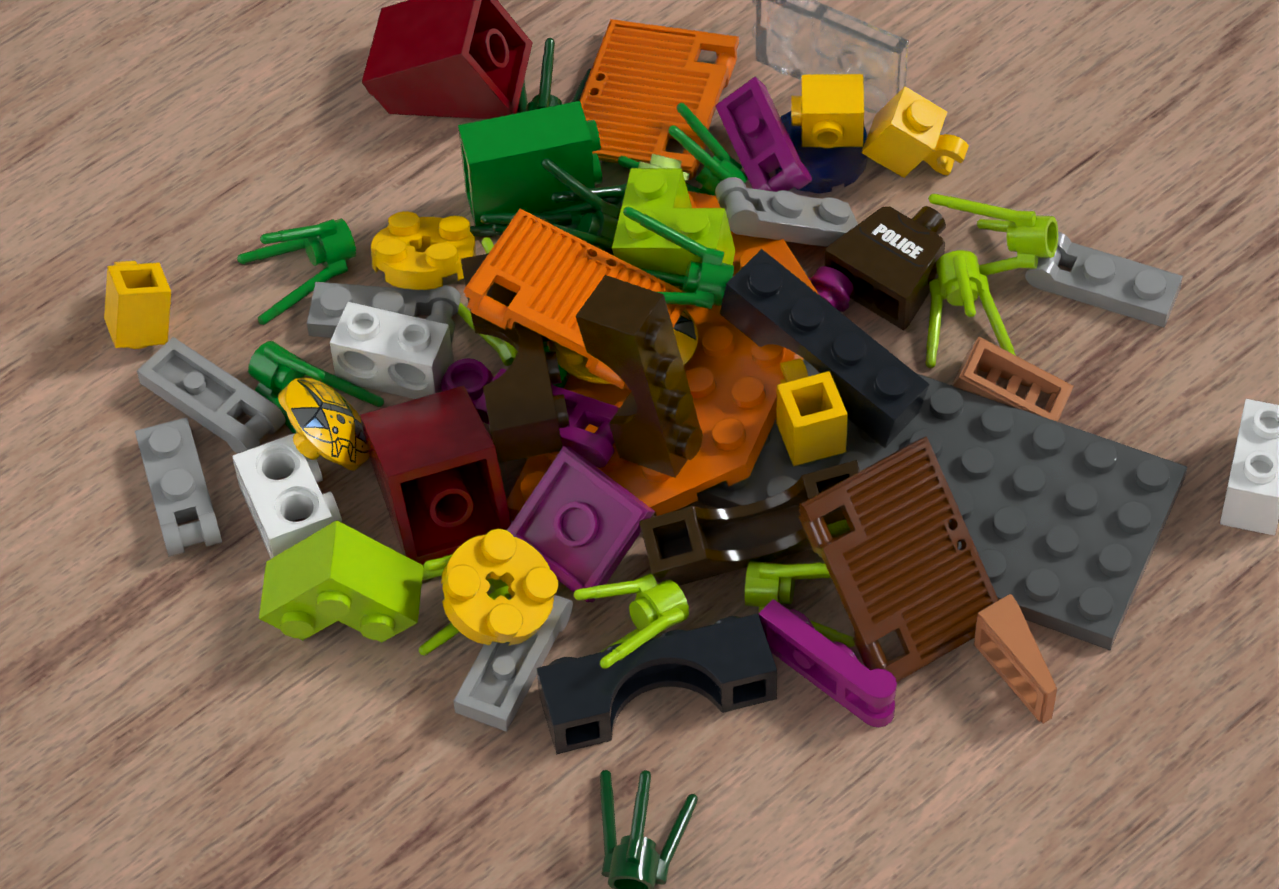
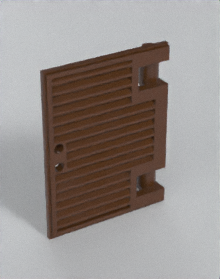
M927 436L800 503V509L798 510L800 515H798V518L814 553H818L819 557L823 558L855 630L853 632L855 636L853 641L865 667L869 670L885 669L895 676L897 682L975 638L978 612L999 601ZM840 507L850 531L837 538H832L823 516ZM895 630L905 653L893 660H887L878 639Z

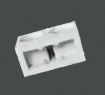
M347 302L330 341L335 376L360 387L412 399L441 392L442 378L449 366L454 363L448 324L352 302Z
M1246 399L1220 524L1275 536L1279 520V405Z
M295 434L232 456L240 490L271 559L336 520L342 522L333 494L331 492L322 494L317 483L323 481L317 460L309 459L299 452L293 442ZM298 519H305L303 521L293 522Z

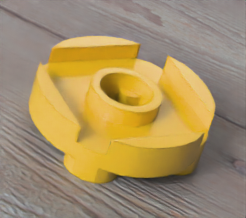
M409 211L395 213L388 218V226L380 230L371 242L372 267L376 274L378 270L384 272L385 282L404 289L428 290L443 287V277L451 276L457 273L459 281L464 278L461 259L476 256L475 237L470 232V222L462 216L440 218L419 217L417 214Z
M494 529L486 535L476 536L464 542L448 561L443 570L441 580L445 597L442 603L445 614L450 622L470 640L485 645H490L492 641L498 643L510 642L509 645H515L531 638L550 615L553 608L554 595L558 590L557 577L550 570L543 556L533 546L514 537L510 532L503 529ZM493 578L505 582L509 587L508 592L511 595V599L508 600L502 595L498 596L495 600L489 597L487 592L491 585L487 579Z

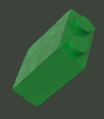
M580 101L458 125L465 192L475 226L487 225L481 222L483 214L517 213L519 209L528 213H541L586 203V201L558 203L552 201L551 195L553 193L569 191L570 189L543 168L542 161L546 158L553 161L560 168H563L587 188H595L596 184L603 183L597 153H593V151L601 150L597 124L595 120L586 121Z

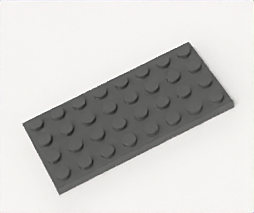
M803 359L808 376L820 374L811 364ZM918 374L930 384L920 412L886 448L882 447L847 418L845 453L793 466L775 420L749 478L729 487L726 481H723L697 493L698 502L718 509L747 505L785 491L794 485L804 474L857 460L862 471L927 436L998 600L1012 594L1025 620L1111 651L1183 485L1187 466Z

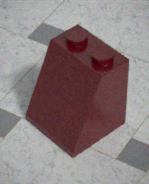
M407 0L381 8L361 83L365 86L368 93L389 114L491 119L516 114L533 42L498 0Z
M464 385L360 414L370 461L404 556L424 565L428 560L453 555L458 547L473 537L486 535L494 529L508 530L511 525V519L495 445Z

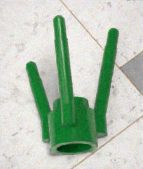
M679 103L677 111L714 154L711 157L677 126L672 125L669 127L670 135L705 166L695 179L702 185V188L699 189L686 183L687 190L716 196L715 189L724 179L736 177L746 184L748 178L741 171L742 165L725 151L684 103ZM626 156L618 158V163L628 169L638 168L639 162Z
M632 207L624 208L623 214L629 219L701 258L700 262L689 261L685 276L639 268L673 286L683 287L682 291L686 293L658 292L664 294L666 304L695 305L707 309H712L713 305L721 306L726 283L734 274L733 265L722 263L724 251L707 248Z
M342 218L337 220L331 219L317 225L263 234L260 237V241L263 244L282 243L239 254L237 261L244 264L305 249L310 262L314 266L322 264L326 267L258 317V322L261 325H265L313 292L315 282H327L332 277L348 272L345 260L356 257V246L345 220Z
M267 341L254 352L249 362V375L259 382L255 391L281 410L286 419L285 424L293 434H296L297 431L290 422L287 412L280 405L278 393L297 378L309 376L376 407L384 405L382 397L305 362L274 341Z

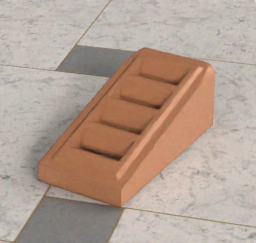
M979 336L967 352L952 383L953 387L1057 422L1074 387ZM978 370L987 372L985 379L977 375ZM999 377L1008 380L1005 389L996 385ZM1020 384L1029 387L1024 399L1016 395ZM1041 391L1050 394L1044 409L1035 405Z
M1009 594L978 612L974 646L1036 719L1044 724L1052 719L1057 687L1017 601L1012 594Z

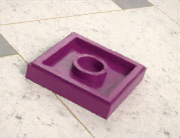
M563 446L507 531L514 537L533 546L546 560L550 570L556 575L557 580L575 592L577 589L605 585L640 535L639 521L651 518L655 511L572 448ZM595 598L585 599L584 601L594 602Z

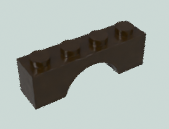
M488 254L461 259L465 287ZM494 282L486 296L509 306L517 293ZM471 313L476 334L500 338L518 351L515 360L507 371L499 378L483 386L490 430L498 463L561 451L563 445L559 429L570 427L564 394L553 396L551 385L562 382L556 351H544L543 342L550 341L551 339L517 322L512 330L509 328L505 330Z
M605 275L576 314V319L587 353L612 369L631 390V393L609 423L619 458L676 478L687 460H692L699 452L703 433L696 414L693 396L688 385L683 360L681 359L664 294Z
M857 460L804 474L794 485L785 491L751 504L724 509H704L691 506L639 521L653 576L658 583L668 579L681 586L748 567L750 561L766 562L812 549L798 518V515H800L798 511L800 503L860 472ZM840 507L823 516L832 538H837L850 531Z

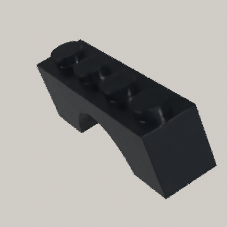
M763 249L726 283L720 315L758 346L775 344L785 347L805 359L819 373L830 371L847 411V418L882 447L886 448L919 414L930 384Z
M758 613L745 617H725L712 625L688 631L678 629L666 632L659 638L647 641L607 669L600 666V660L622 643L612 645L603 652L579 658L562 657L554 660L549 665L536 668L539 698L556 755L612 741L614 726L623 708L635 697L653 689L679 687L692 690L709 699L722 713L777 699V668Z

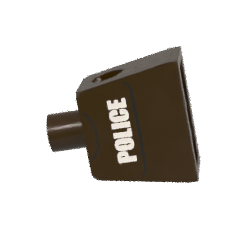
M928 206L922 207L912 219L892 207H881L825 249L824 266L834 268L849 278L854 287L850 295L852 300L904 331L910 325L929 295L930 281L938 278L936 262L945 254V241L939 235L946 228L945 220L938 211Z

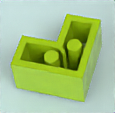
M682 168L630 169L612 246L615 257L638 268L684 276L690 260L696 262L701 260L700 257L626 217L623 214V210L629 206L707 248L724 251L722 263L733 265L736 250L725 208H692Z
M336 520L266 562L259 619L280 629L283 634L302 641L339 621L361 632L364 637L382 643L418 623L424 566Z

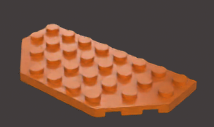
M688 191L692 208H721L716 196ZM731 231L736 250L733 260V276L763 249L818 294L784 239L774 240L738 235ZM687 305L685 308L693 318L698 331L696 350L692 358L684 365L696 414L703 433L702 444L697 455L692 460H687L679 474L674 478L619 458L614 443L613 456L605 467L598 468L653 509L656 516L676 511L698 501L697 493L723 481H726L729 487L749 478L776 420L777 385L781 384L780 380L785 379L780 363L802 358L793 351L779 345L767 344L762 347L758 346L720 315L721 306L713 305L712 309H707L695 305ZM570 375L564 387L566 390L619 408L631 393V390L627 388L621 389L613 384L588 382L573 375ZM589 424L585 430L595 433L599 427ZM560 451L528 457L506 500L511 521H514Z

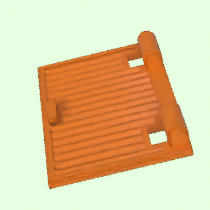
M610 19L579 99L586 121L595 120L597 124L601 150L593 151V153H597L599 161L618 163L620 156H626L637 162L650 163L652 154L681 160L682 171L690 173L688 180L694 178L700 162L685 148L682 154L665 151L669 139H675L670 135L668 129L672 125L677 126L703 150L706 149L703 141L677 111V105L684 103L702 124L709 129L716 110L715 105L718 104L722 90L728 86L737 61L736 50L739 45V36ZM701 50L716 52L715 64L697 62Z
M521 209L518 210L463 291L465 296L470 298L467 308L471 309V313L505 330L506 328L512 330L517 322L588 358L585 367L589 369V373L621 389H629V387L612 369L587 353L576 314L605 275L655 292H686ZM494 282L517 293L509 306L486 296ZM666 304L673 328L687 305Z

